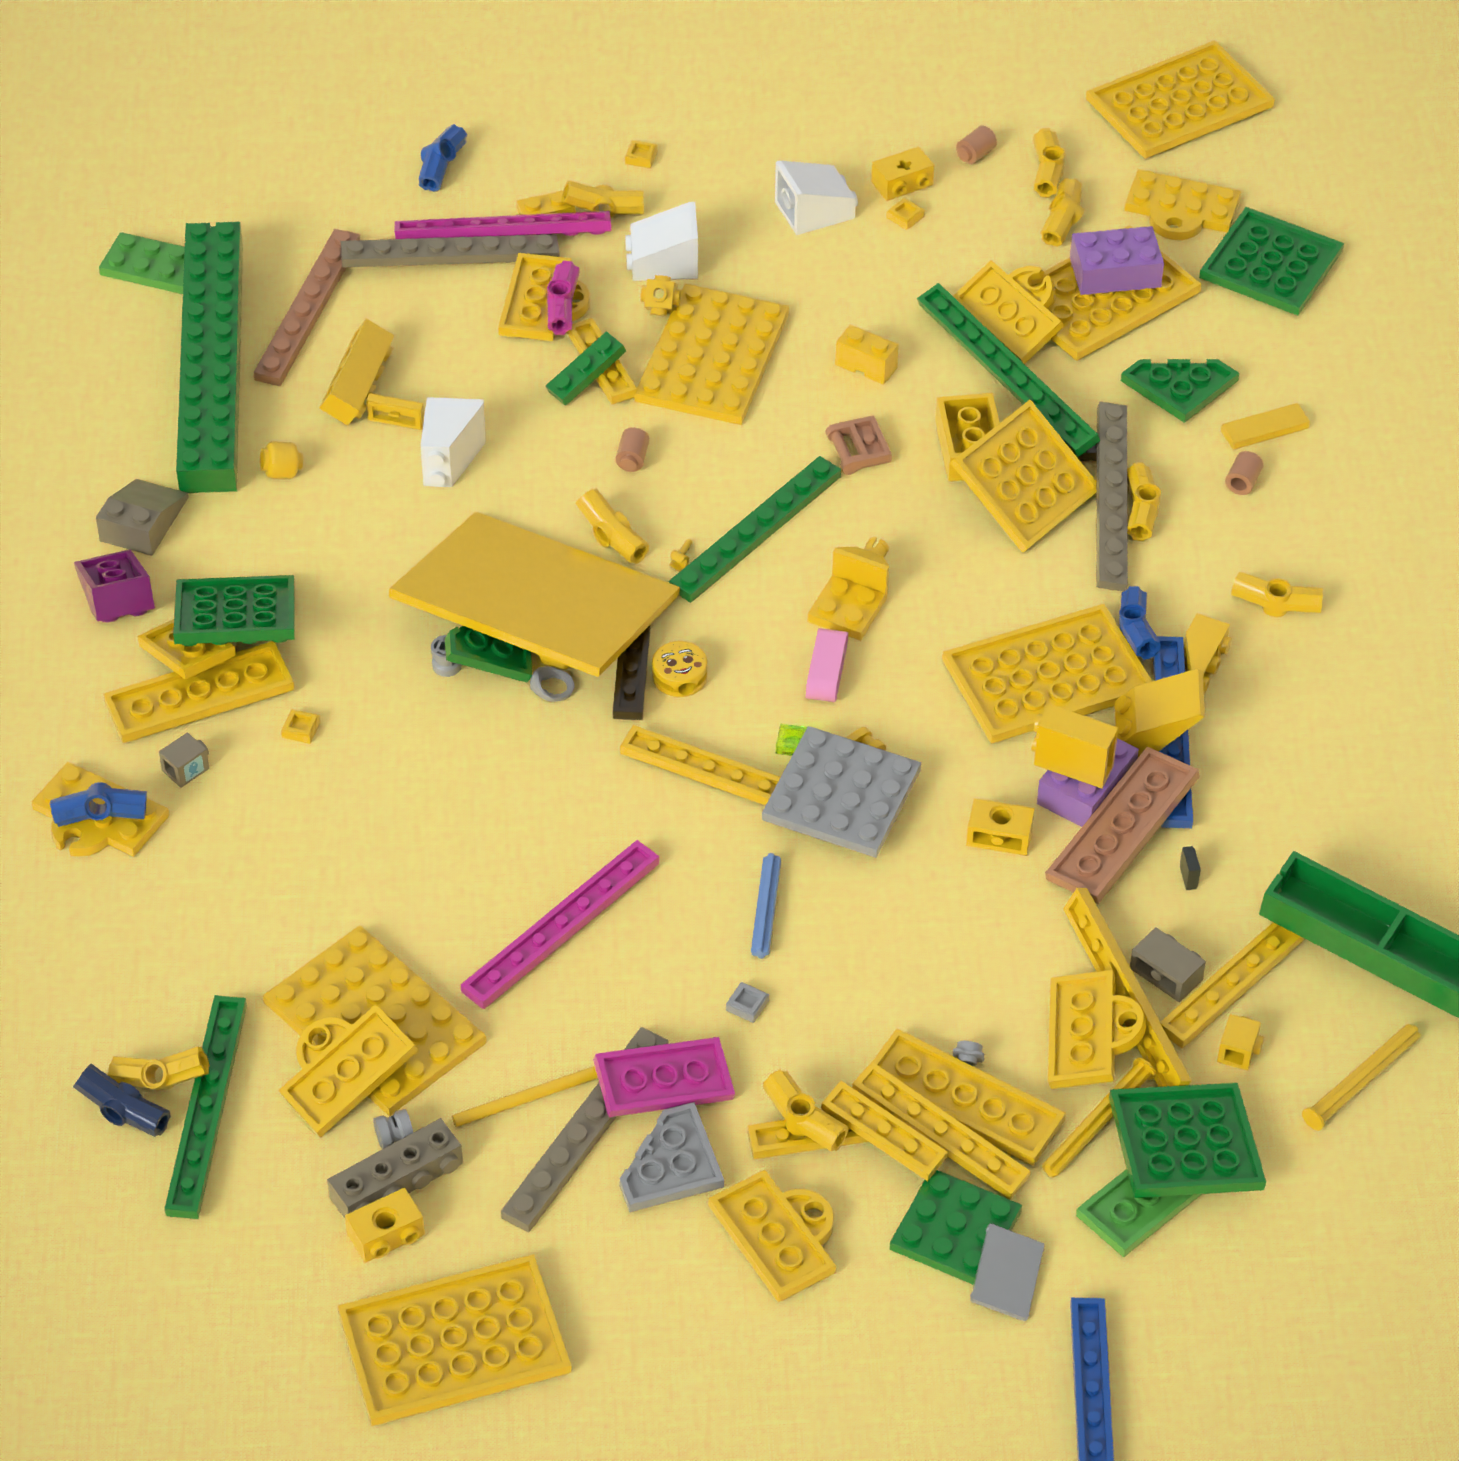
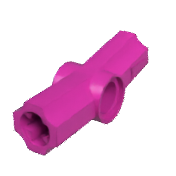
M563 260L562 263L556 264L552 281L547 286L548 330L553 331L555 335H565L568 330L572 329V298L580 272L579 267L575 266L572 261Z

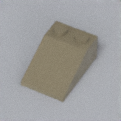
M135 479L110 496L96 516L100 542L152 556L189 498V494Z

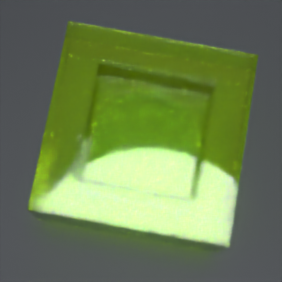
M780 723L775 754L792 756L807 727Z

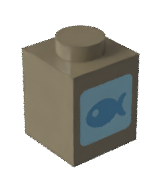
M188 732L159 751L162 772L180 788L209 769V751L207 746L201 740L193 738Z

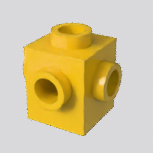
M655 275L654 279H647L646 286L642 285L640 301L644 302V307L647 310H651L650 314L667 316V312L671 313L674 310V306L680 305L681 289H678V285L671 281V277ZM658 289L664 291V296L660 299L655 298V291Z

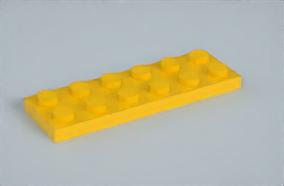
M271 641L236 652V656L226 660L223 664L213 666L193 678L185 680L176 672H171L103 693V696L122 743H126L295 689L292 677L275 642Z
M896 1028L872 1061L998 1149L1032 1166L1035 1165L1065 1121V1112Z

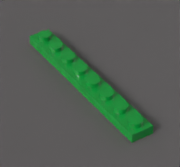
M818 456L669 580V583L680 587L679 596L690 603L693 602L841 477V469L823 457Z
M214 995L202 1046L204 1053L208 1057L210 1065L209 1074L197 1077L194 1080L164 1208L165 1216L199 1219L247 1008L246 998Z

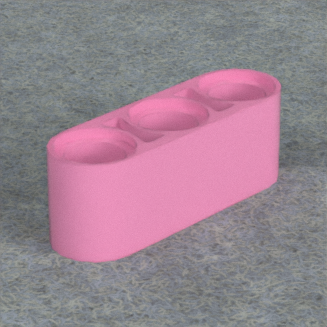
M818 628L807 679L806 699L836 702L847 650L848 632Z

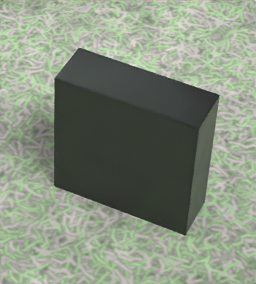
M1193 846L1182 847L1179 867L1186 890H1195L1199 884L1201 871L1197 854Z

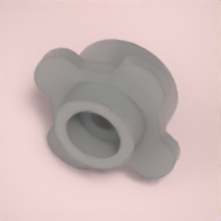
M958 1041L957 1048H954L952 1051L954 1057L972 1066H976L977 1062H984L983 1046L979 1043Z

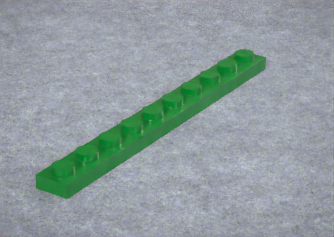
M937 283L917 298L919 305L1022 404L1031 400L1077 457L1100 442L1098 434L942 285Z

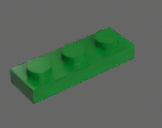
M606 331L545 387L551 395L566 406L626 352V349L622 343Z

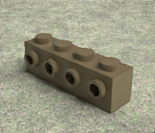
M440 1118L328 1178L329 1198L345 1219L346 1214L402 1188H405L408 1193L416 1189H422L432 1180L443 1174L452 1173L463 1164L462 1145Z

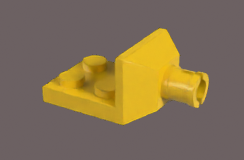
M877 537L869 538L864 549L856 546L835 547L833 550L832 576L808 612L807 622L830 630L848 632L849 637L862 640L887 599L889 565L884 556L888 553L889 547L884 540L880 539L874 548Z

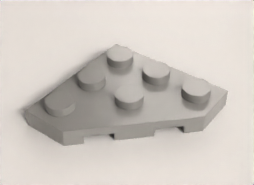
M695 1102L663 1110L651 1134L646 1136L635 1153V1159L621 1175L619 1179L620 1188L629 1212L724 1188L723 1175Z

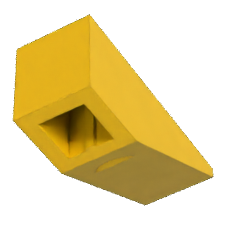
M1197 613L1186 632L1184 662L1186 672L1194 669L1202 670L1203 691L1205 694L1210 683L1209 676L1211 673L1214 675L1217 673L1221 663L1220 656L1221 654L1226 655L1228 653L1232 638L1228 637L1230 624Z

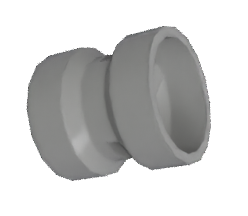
M447 635L437 637L431 644L432 668L437 675L442 677L454 676L459 673L462 667L461 664L446 661L445 637Z
M406 1109L395 1111L394 1115L390 1117L382 1115L373 1118L376 1136L381 1149L413 1133L412 1124Z

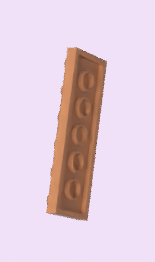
M1147 747L1045 872L1046 880L1073 893L1076 888H1087L1094 902L1099 904L1199 779V769Z

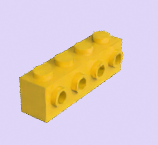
M366 318L355 331L319 409L347 426L355 417L360 419L367 408V404L364 403L365 399L368 398L369 393L373 394L376 388L373 381H377L384 371L385 367L381 364L383 361H387L393 351V347L390 344L395 335Z

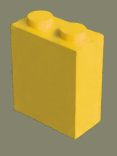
M1049 704L1045 713L1037 716L1033 731L1037 732L1031 747V751L1035 752L1034 765L1103 789L1114 767L1119 727Z

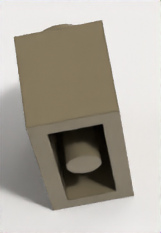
M1155 927L1132 949L1130 968L1180 1003L1203 981L1206 961L1198 953L1190 951L1177 942L1173 936L1165 934Z

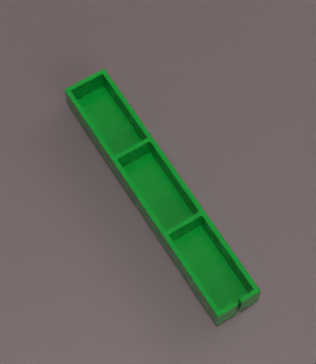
M210 222L185 223L176 473L179 491L187 493L237 492L243 239L240 222H216V226H211Z
M1293 850L1280 869V873L1276 875L1265 891L1259 915L1459 1018V935Z

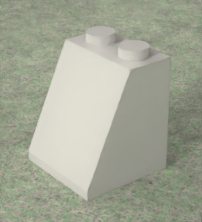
M782 160L776 162L775 203L796 235L855 219V207L858 206L857 196L854 191L849 189L845 177L839 174L834 165Z
M695 202L682 204L630 224L631 235H625L626 251H631L630 254H626L627 270H632L633 281L654 279L655 275L671 277V280L698 279V232Z
M427 397L420 446L423 486L452 487L485 445L484 399Z

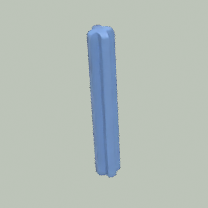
M769 853L768 856L764 857L762 863L751 954L758 956L759 959H764L770 953L781 858L780 856H775L774 853Z

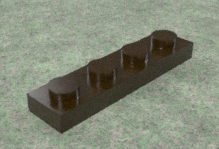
M651 624L618 657L613 719L643 720Z

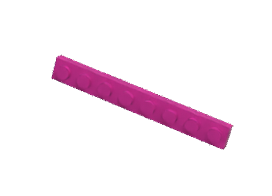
M610 211L395 221V239L548 235L554 233L573 236L579 232L603 234L605 231H611Z
M636 840L465 980L461 984V993L484 1010L658 866L659 855L640 841Z

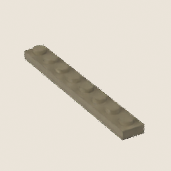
M557 234L340 241L342 268L516 262L518 253L559 257L560 253Z
M1099 401L1097 407V434L1100 442L1097 443L1096 587L1124 592L1128 585L1127 405Z
M640 1027L624 1050L669 1044V1040ZM600 1083L595 1086L502 1208L501 1218L529 1233L617 1117H608Z

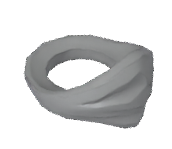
M550 666L536 669L530 680V689L539 697L550 702L564 701L571 696L575 687L573 678L567 672ZM549 678L561 679L567 685V690L561 694L549 693L541 687V681Z

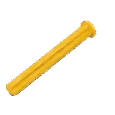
M1406 1024L1314 1106L1305 1108L1302 1111V1117L1306 1124L1312 1129L1320 1131L1324 1127L1326 1120L1420 1038L1417 1026Z
M1136 1058L1133 1061L1132 1069L1113 1089L1140 1088L1147 1079L1151 1080L1155 1077L1154 1067L1147 1060ZM1110 1092L1043 1163L1042 1168L1048 1176L1052 1178L1058 1176L1113 1117L1109 1101Z

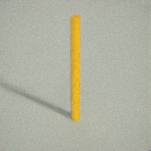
M593 1066L453 1114V1123L455 1127L595 1080L598 1078L596 1068Z

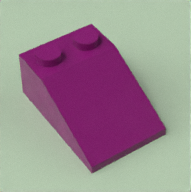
M131 549L74 562L90 610L97 622H113L118 620L120 616L129 614L131 616H140L147 613V610L155 609L149 575Z

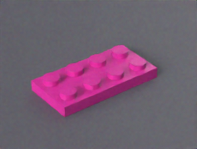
M719 1037L596 1053L593 1059L608 1117L664 1110L695 1102V1105L728 1101L733 1100L735 1096Z

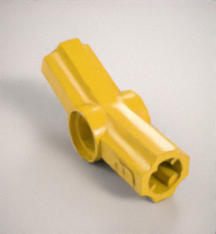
M1041 128L1039 132L1033 135L1034 146L1040 162L1034 183V191L1038 192L1041 197L1049 198L1051 195L1056 194L1060 178L1063 176L1065 150L1060 147L1056 132H1053L1050 128Z
M1065 178L1059 183L1057 196L1048 207L1051 213L1040 232L1042 234L1041 239L1047 245H1054L1056 247L1062 245L1071 226L1076 224L1084 213V208L1080 206L1082 184L1076 178Z
M572 180L567 181L562 194L563 203L591 212L610 211V218L615 214L644 213L643 191H614L608 185L591 187Z
M1141 462L1133 463L1130 468H1127V484L1133 501L1127 534L1131 535L1133 540L1138 541L1151 538L1155 519L1159 511L1161 490L1154 483L1150 467Z
M592 488L584 493L575 504L593 526V534L599 544L606 548L612 546L630 563L638 564L644 560V557L649 552V544L631 529L625 515L619 511L615 512L597 488Z
M1239 572L1235 578L1231 595L1261 605L1263 611L1271 617H1282L1288 611L1321 613L1323 589L1318 587L1291 586L1288 581L1280 578L1266 581L1247 573Z
M198 1046L159 1060L113 1056L109 1064L108 1076L118 1083L125 1082L133 1087L169 1090L176 1084L209 1074L210 1065L203 1048ZM161 1067L163 1078L160 1082H157L155 1072Z
M779 1069L771 1073L763 1082V1089L785 1118V1126L791 1134L796 1136L806 1135L831 1152L839 1149L848 1134L849 1127L817 1108L814 1099L802 1092L788 1071H781Z

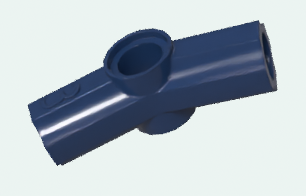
M92 1063L87 1066L73 1086L74 1089L98 1105L104 1118L114 1125L123 1126L127 1123L153 1137L161 1136L167 1128L171 1117L169 1110L144 1099L141 1093L132 1085L125 1082H116Z

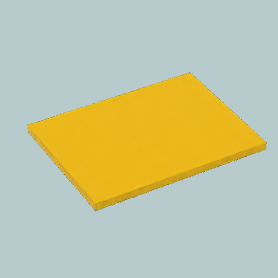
M475 511L389 588V597L599 677L679 596L680 587Z

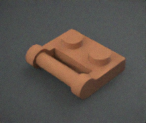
M874 415L835 423L826 428L825 432L828 440L833 442L841 459L840 466L844 474L851 475L860 468L891 462L892 453ZM850 435L858 455L851 456L843 436Z

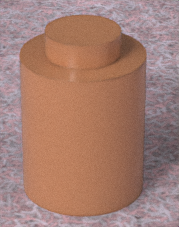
M979 126L957 143L958 157L968 164L975 163L996 147L997 139L995 134L989 127Z
M631 427L622 432L615 458L616 464L625 471H638L642 468L650 440L649 435L644 430Z
M1250 451L1240 452L1225 478L1227 488L1238 495L1249 494L1263 469L1262 459Z

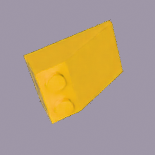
M1194 669L1138 685L1126 694L1121 695L1115 701L1114 707L1115 726L1119 727L1117 738L1138 748L1139 757L1147 747L1159 752L1205 717L1202 670Z

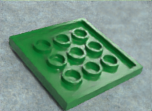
M1245 207L1200 269L1199 278L1298 316L1343 252L1344 243Z
M294 575L176 579L174 644L194 646L198 643L224 645L228 642L253 644L258 641L272 640L273 642L282 643L287 640H295Z
M1238 1083L1110 1090L1109 1101L1134 1198L1265 1190V1175Z

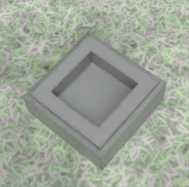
M741 982L727 1001L726 1011L754 1023L769 1002V994Z

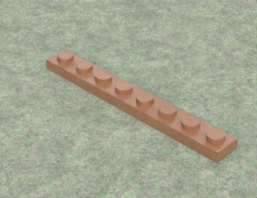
M334 228L254 371L255 381L281 386L346 267L342 268L340 241L360 240V234Z

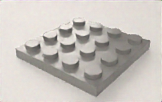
M808 726L762 811V820L877 858L921 771V762Z

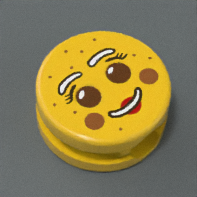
M673 641L664 644L655 652L652 659V678L655 686L661 692L669 696L686 697L697 693L704 687L707 681V657L700 647L687 641Z

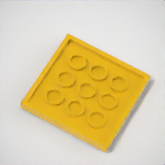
M1028 400L950 463L1022 553L1097 492V481L1031 400Z

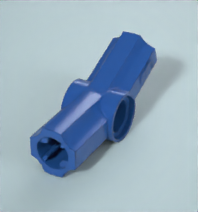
M455 124L448 126L431 144L422 148L421 159L423 165L418 178V185L424 190H431L433 192L440 190L448 162L454 160L456 153L466 144L467 133L463 127H458Z
M1129 586L1121 594L1119 628L1136 656L1142 657L1143 660L1150 659L1160 651L1161 643L1146 620L1147 592L1142 591L1139 586Z
M97 782L92 784L88 790L52 799L50 801L51 814L58 827L89 818L103 820L108 816L144 819L147 791L111 788L106 783ZM100 798L106 803L97 804L92 799Z

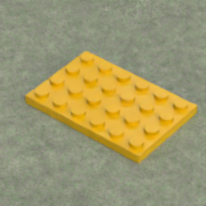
M1215 40L1090 89L1086 93V99L1144 159L1272 108L1275 102V98Z
M1128 225V226H1126V227L1123 228V229L1133 228V227H1131L1130 225ZM1160 250L1164 267L1162 283L1159 288L1081 295L1070 257L1045 270L1044 276L1033 281L1031 287L1040 286L1047 275L1051 277L1055 287V296L1048 310L1060 319L1064 325L1051 340L1077 361L1200 293L1201 283Z
M685 283L681 290L680 305L674 306V310L670 314L639 382L637 393H634L635 402L742 425L788 318L789 306Z
M1104 603L943 651L942 656L943 662L991 744L1033 731L1037 716L1039 714L1043 715L1049 704L1086 715L1115 706V701L1133 687L1152 682Z
M360 925L263 995L264 1003L299 1035L311 1023L326 1017L341 1018L352 1025L377 1004L418 1048V1051L368 1095L389 1116L487 1043L486 1035ZM317 1034L312 1040V1045L317 1046L324 1043L327 1034Z
M534 1254L337 1305L371 1426L571 1373V1364Z

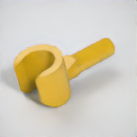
M687 539L678 551L672 550L670 557L673 560L669 566L679 572L689 563V557L685 554L693 543L691 539Z

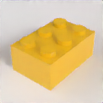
M993 393L937 397L935 422L948 482L963 480L950 463L1000 423Z

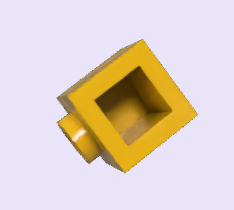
M1230 1014L1220 1042L1217 1062L1248 1071L1253 1054L1259 1055L1263 1045L1264 1036L1259 1035L1261 1022L1254 1021L1245 1016Z

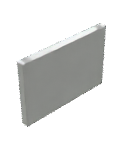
M990 1223L986 1228L975 1282L970 1294V1302L1026 1322L1029 1317L1045 1243Z

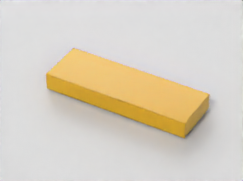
M1295 403L1224 423L1221 426V432L1234 450L1308 429L1310 420L1299 404Z

